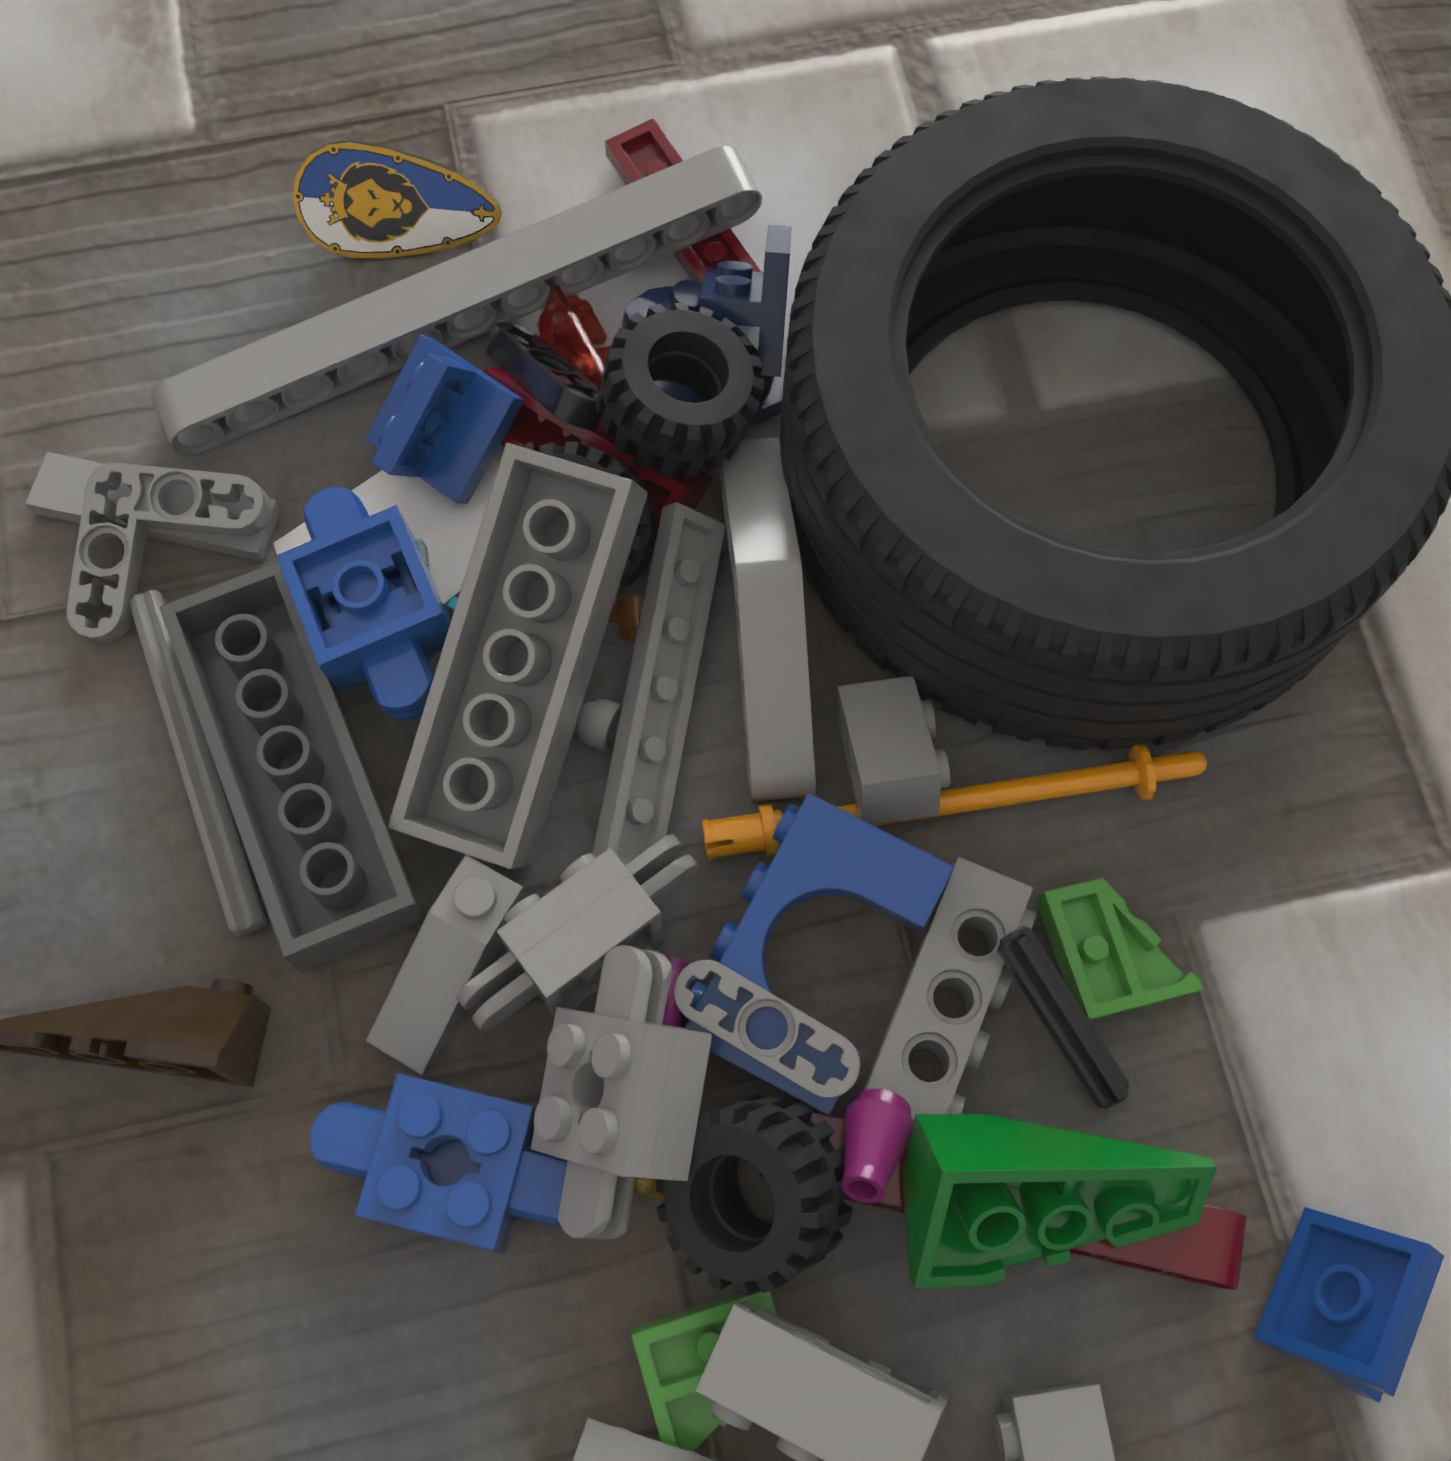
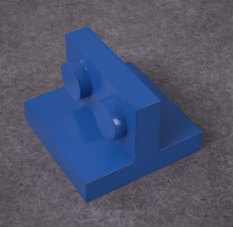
M420 334L365 440L378 448L371 463L389 475L420 477L454 502L468 504L525 400L434 338Z
M1304 1207L1254 1338L1269 1349L1318 1367L1358 1395L1380 1403L1383 1393L1394 1397L1444 1255L1428 1243Z

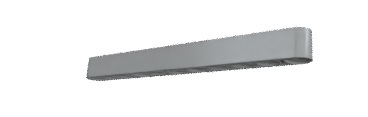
M731 146L716 147L172 376L159 383L153 389L151 398L172 451L184 456L205 453L402 369L420 334L434 338L447 348L454 347L495 329L498 322L510 323L740 225L749 220L758 211L763 198L737 150Z

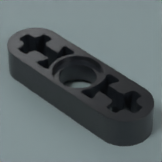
M498 322L487 348V354L555 417L579 428L596 429L602 414L597 413L596 400L599 393L598 387L534 332L512 323Z

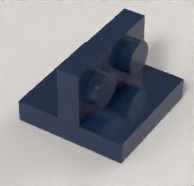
M768 225L764 272H753V266L745 262H720L717 264V269H706L699 298V309L704 307L712 310L711 317L720 322L726 317L735 325L760 327L758 356L763 367L760 374L762 376L781 377L792 226Z

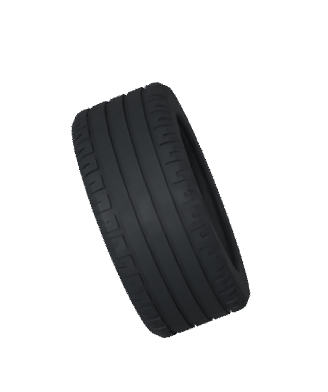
M1099 76L1091 77V79L1075 77L1066 78L1064 81L1046 80L1037 82L1036 86L1026 84L1014 86L1010 92L996 91L985 95L983 100L973 99L962 103L959 110H946L937 115L935 121H926L917 126L913 135L902 136L893 144L890 150L883 151L875 158L871 168H865L857 176L853 185L849 186L841 195L838 206L833 207L812 243V250L809 251L805 258L795 288L794 302L791 306L779 434L783 476L790 496L801 562L815 590L823 591L822 601L826 608L832 613L844 632H852L854 634L856 646L864 653H867L882 670L889 668L896 674L895 678L913 676L919 697L923 700L934 699L943 704L942 711L964 718V721L974 726L980 721L993 726V733L1007 734L1026 742H1030L1032 737L1043 739L1046 746L1071 747V749L1085 750L1089 745H1098L1101 750H1115L1121 748L1130 749L1136 744H1145L1149 741L1155 746L1196 737L1201 732V729L1207 733L1220 729L1247 717L1252 710L1257 711L1264 708L1288 692L1296 682L1303 680L1333 650L1403 574L1406 567L1417 557L1435 530L1439 517L1444 513L1451 496V296L1449 291L1442 287L1444 280L1439 269L1428 261L1430 253L1424 244L1415 239L1417 234L1412 226L1399 217V210L1390 201L1384 199L1381 196L1382 192L1373 183L1367 181L1353 165L1340 159L1341 156L1331 148L1325 147L1316 138L1297 130L1288 122L1278 119L1263 110L1252 108L1240 101L1217 95L1214 92L1192 89L1189 86L1164 83L1158 80L1147 79L1143 81L1128 77L1108 78ZM1072 300L1107 304L1140 313L1170 326L1196 342L1219 361L1244 390L1260 417L1271 446L1276 473V506L1273 519L1256 530L1224 543L1184 552L1140 554L1103 550L1061 539L1023 522L998 506L958 471L935 441L920 413L909 375L922 359L950 334L976 319L1005 308L1034 302Z

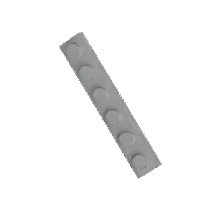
M678 502L662 508L593 848L594 856L598 857L611 847L624 865H627L660 839L667 836L726 527L725 524Z

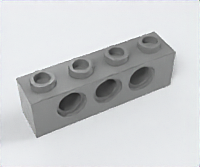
M958 856L954 869L940 895L862 1091L867 1089H885L900 1095L909 1103L913 1120L915 1114L962 1113L966 1097L955 1093L965 1068L974 1072L977 1070L990 1038L989 1033L980 1030L987 1008L991 1006L999 1010L1013 978L1011 972L1003 968L1005 963L998 953V946L1000 945V940L1008 933L1021 927L1032 928L1036 912L1026 908L1033 887ZM963 929H975L981 932L989 943V954L973 956L965 952L958 942V932ZM941 988H950L957 991L963 997L966 1004L965 1016L949 1018L941 1014L934 1004V991ZM917 1049H926L936 1054L942 1064L941 1079L935 1082H925L918 1079L910 1070L908 1063L909 1053Z

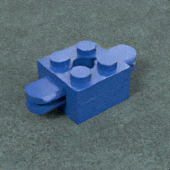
M336 486L322 489L314 494L304 507V521L311 541L276 555L316 662L340 693L368 682L375 702L391 718L404 721L420 718L423 714L434 678L426 656L443 649L451 622L416 538L397 505L369 516L362 501L350 489Z
M397 1073L386 1111L354 1103H336L325 1108L317 1116L311 1127L310 1146L312 1154L318 1162L334 1172L365 1179L354 1216L501 1254L505 1253L514 1216L552 1226L560 1225L558 1213L568 1160L531 1149L536 1110L533 1106Z

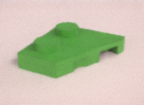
M1104 878L1045 891L1035 899L1062 978L1090 1022L1186 998L1203 990L1200 980L1192 971L1183 974L1157 947L1162 939L1144 920L1134 917L1129 912L1125 900Z
M759 1289L751 1295L733 1294L630 1328L662 1443L683 1450L694 1451L719 1425L724 1428L728 1424L709 1411L712 1400L695 1390L732 1306L743 1301H749L776 1314L770 1291L763 1293Z

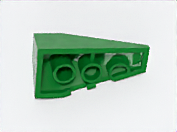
M915 1114L902 1170L910 1281L914 1289L983 1287L1006 1280L1004 1268L1043 1258L1049 1268L1071 1261L1070 1249L1108 1239L1109 1243L1115 1247H1121L1199 1224L1217 1166L1211 1157L988 1114Z

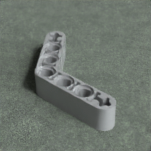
M779 438L742 440L736 453L730 460L724 458L719 468V479L735 594L749 796L751 802L804 798L808 793L815 796L816 778L801 557L789 491L783 476Z

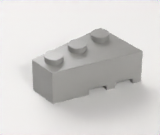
M743 1301L732 1306L695 1390L712 1400L709 1411L713 1415L739 1429L750 1430L752 1423H755L779 1436L776 1447L796 1461H820V1459L824 1461H924L950 1395L931 1386L928 1393L925 1394L890 1376L892 1371L890 1367L871 1358L865 1363L830 1345L828 1338L749 1301Z

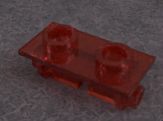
M554 285L537 323L540 337L598 387L611 346L594 348L593 346L604 344L607 335L588 300L581 299L577 294L565 297L560 286Z

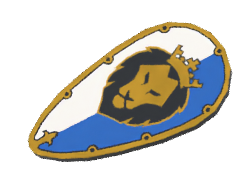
M354 140L329 142L310 153L296 173L292 195L297 219L309 237L328 252L348 258L386 259L455 248L478 239L495 228L500 222L502 215L501 205L498 200L480 184L457 170L394 148Z

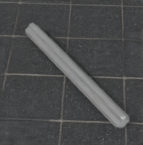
M148 590L145 593L136 594L130 599L131 613L228 929L236 936L248 935L266 926L267 918L237 824L159 608L167 604V601L158 590Z

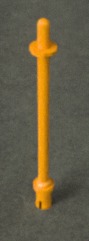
M1144 743L1136 744L1130 748L1128 761L940 790L939 815L872 825L876 827L1133 786L1140 800H1150L1156 792V782L1198 776L1207 769L1208 762L1204 754L1199 751L1151 757L1150 751ZM771 804L758 806L757 813L712 820L702 819L707 860L712 861L715 858L764 851L766 857L775 856L781 843L773 839V834L783 812L779 809L773 810ZM856 804L837 806L859 818Z

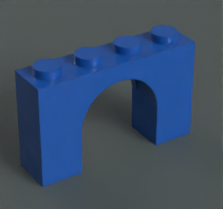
M808 793L800 808L790 803L783 813L773 834V839L780 842L781 845L771 865L767 866L759 862L754 869L742 894V898L751 903L739 926L731 922L725 925L710 957L773 994L765 970L766 947L772 930L778 921L795 905L818 896H843L859 901L921 933L954 866ZM715 973L707 986L697 981L691 990L696 995L693 1007L697 1011L702 1012L704 1007L712 1004L726 1011L730 1015L721 1023V1026L732 1033L738 1012L754 995L742 988L740 989L738 1002L734 1001L720 992L718 985L721 977ZM771 1007L758 1009L748 1020V1037L758 1048L766 1050L776 1048L787 1036L788 1024L786 1018L777 1009ZM680 1011L684 1021L688 1022L685 1029L712 1034L710 1052L830 1115L839 1096L821 1097L811 1093L688 1019ZM801 1024L796 1044L789 1053L780 1059L781 1063L794 1069L797 1056L799 1055L813 1063L816 1067L813 1079L817 1083L825 1085L831 1077L842 1081L848 1072V1068L840 1062L844 1051L834 1044H831L826 1052L818 1051L805 1042L814 1035L815 1031L805 1024Z

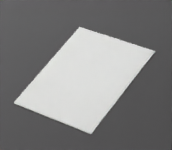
M501 444L468 504L454 502L420 477L392 476L361 500L369 516L394 505L398 506L416 538L443 605L452 596L461 591L505 447Z

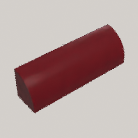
M501 366L484 369V373L525 400L501 442L502 446L505 447L507 442L540 452L539 446L555 443L559 446H565L566 441L578 442L591 448L593 446L622 460L632 468L631 472L634 475L642 478L648 487V490H646L648 492L647 499L654 501L657 513L650 516L651 526L659 528L663 507L678 502L694 510L705 494L713 476L703 470H700L697 477L684 478L681 470H674L671 478L659 476V468L648 464L646 470H643L633 464L636 458L633 454L628 452L622 456L613 447L616 436H605L600 426L603 415L596 429L588 430L573 426L551 414Z

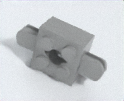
M674 834L663 837L627 865L622 863L611 847L598 857H595L593 853H588L574 861L563 871L560 876L562 883L542 898L538 894L530 895L513 906L504 917L507 924L497 930L508 953L463 985L457 993V1000L466 1010L483 1004L475 1012L472 1019L478 1029L483 1032L493 1029L537 995H539L554 1017L556 1007L577 1009L598 993L604 956L608 951L621 945L636 947L640 950L648 949L654 951L664 943L662 917L657 905L688 883L700 867L691 855H685L675 860L683 849V845Z
M627 945L614 947L604 956L595 1011L589 1012L556 1007L553 1029L547 1043L548 1057L540 1100L534 1114V1133L531 1149L568 1160L558 1221L564 1232L572 1238L617 1239L624 1235L627 1231L636 1178L688 1181L712 1034L662 1024L672 966L665 955L657 951L640 950Z

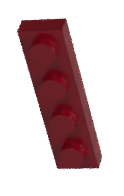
M654 118L605 141L606 156L626 185L683 161ZM731 228L673 253L690 279L702 286L706 269H717V264L724 261L749 263L753 266V272H761Z

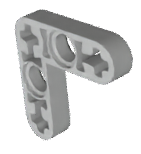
M118 462L107 463L97 468L88 479L81 513L66 606L67 619L71 628L78 634L99 643L114 642L127 633L133 621L129 602L138 591L147 527L232 536H251L261 531L269 522L272 509L267 493L251 478L238 474ZM122 481L132 491L130 497L119 498L116 508V504L107 498L109 490H118ZM177 485L192 486L195 495L192 507L180 515L167 513L165 509L167 493ZM241 493H244L254 503L252 509L242 510L239 519H236V516L227 508L211 505V494L221 502L235 503L239 501ZM115 517H118L127 524V528H122L109 522L101 523V521L105 518L115 522ZM108 538L121 539L124 544L122 560L112 568H99L95 561V552L98 545ZM95 577L104 582L118 583V587L114 589L104 585L103 590L94 585L92 579ZM103 600V603L111 607L113 612L111 618H101L97 626L96 622L88 619V612L90 609L100 608Z

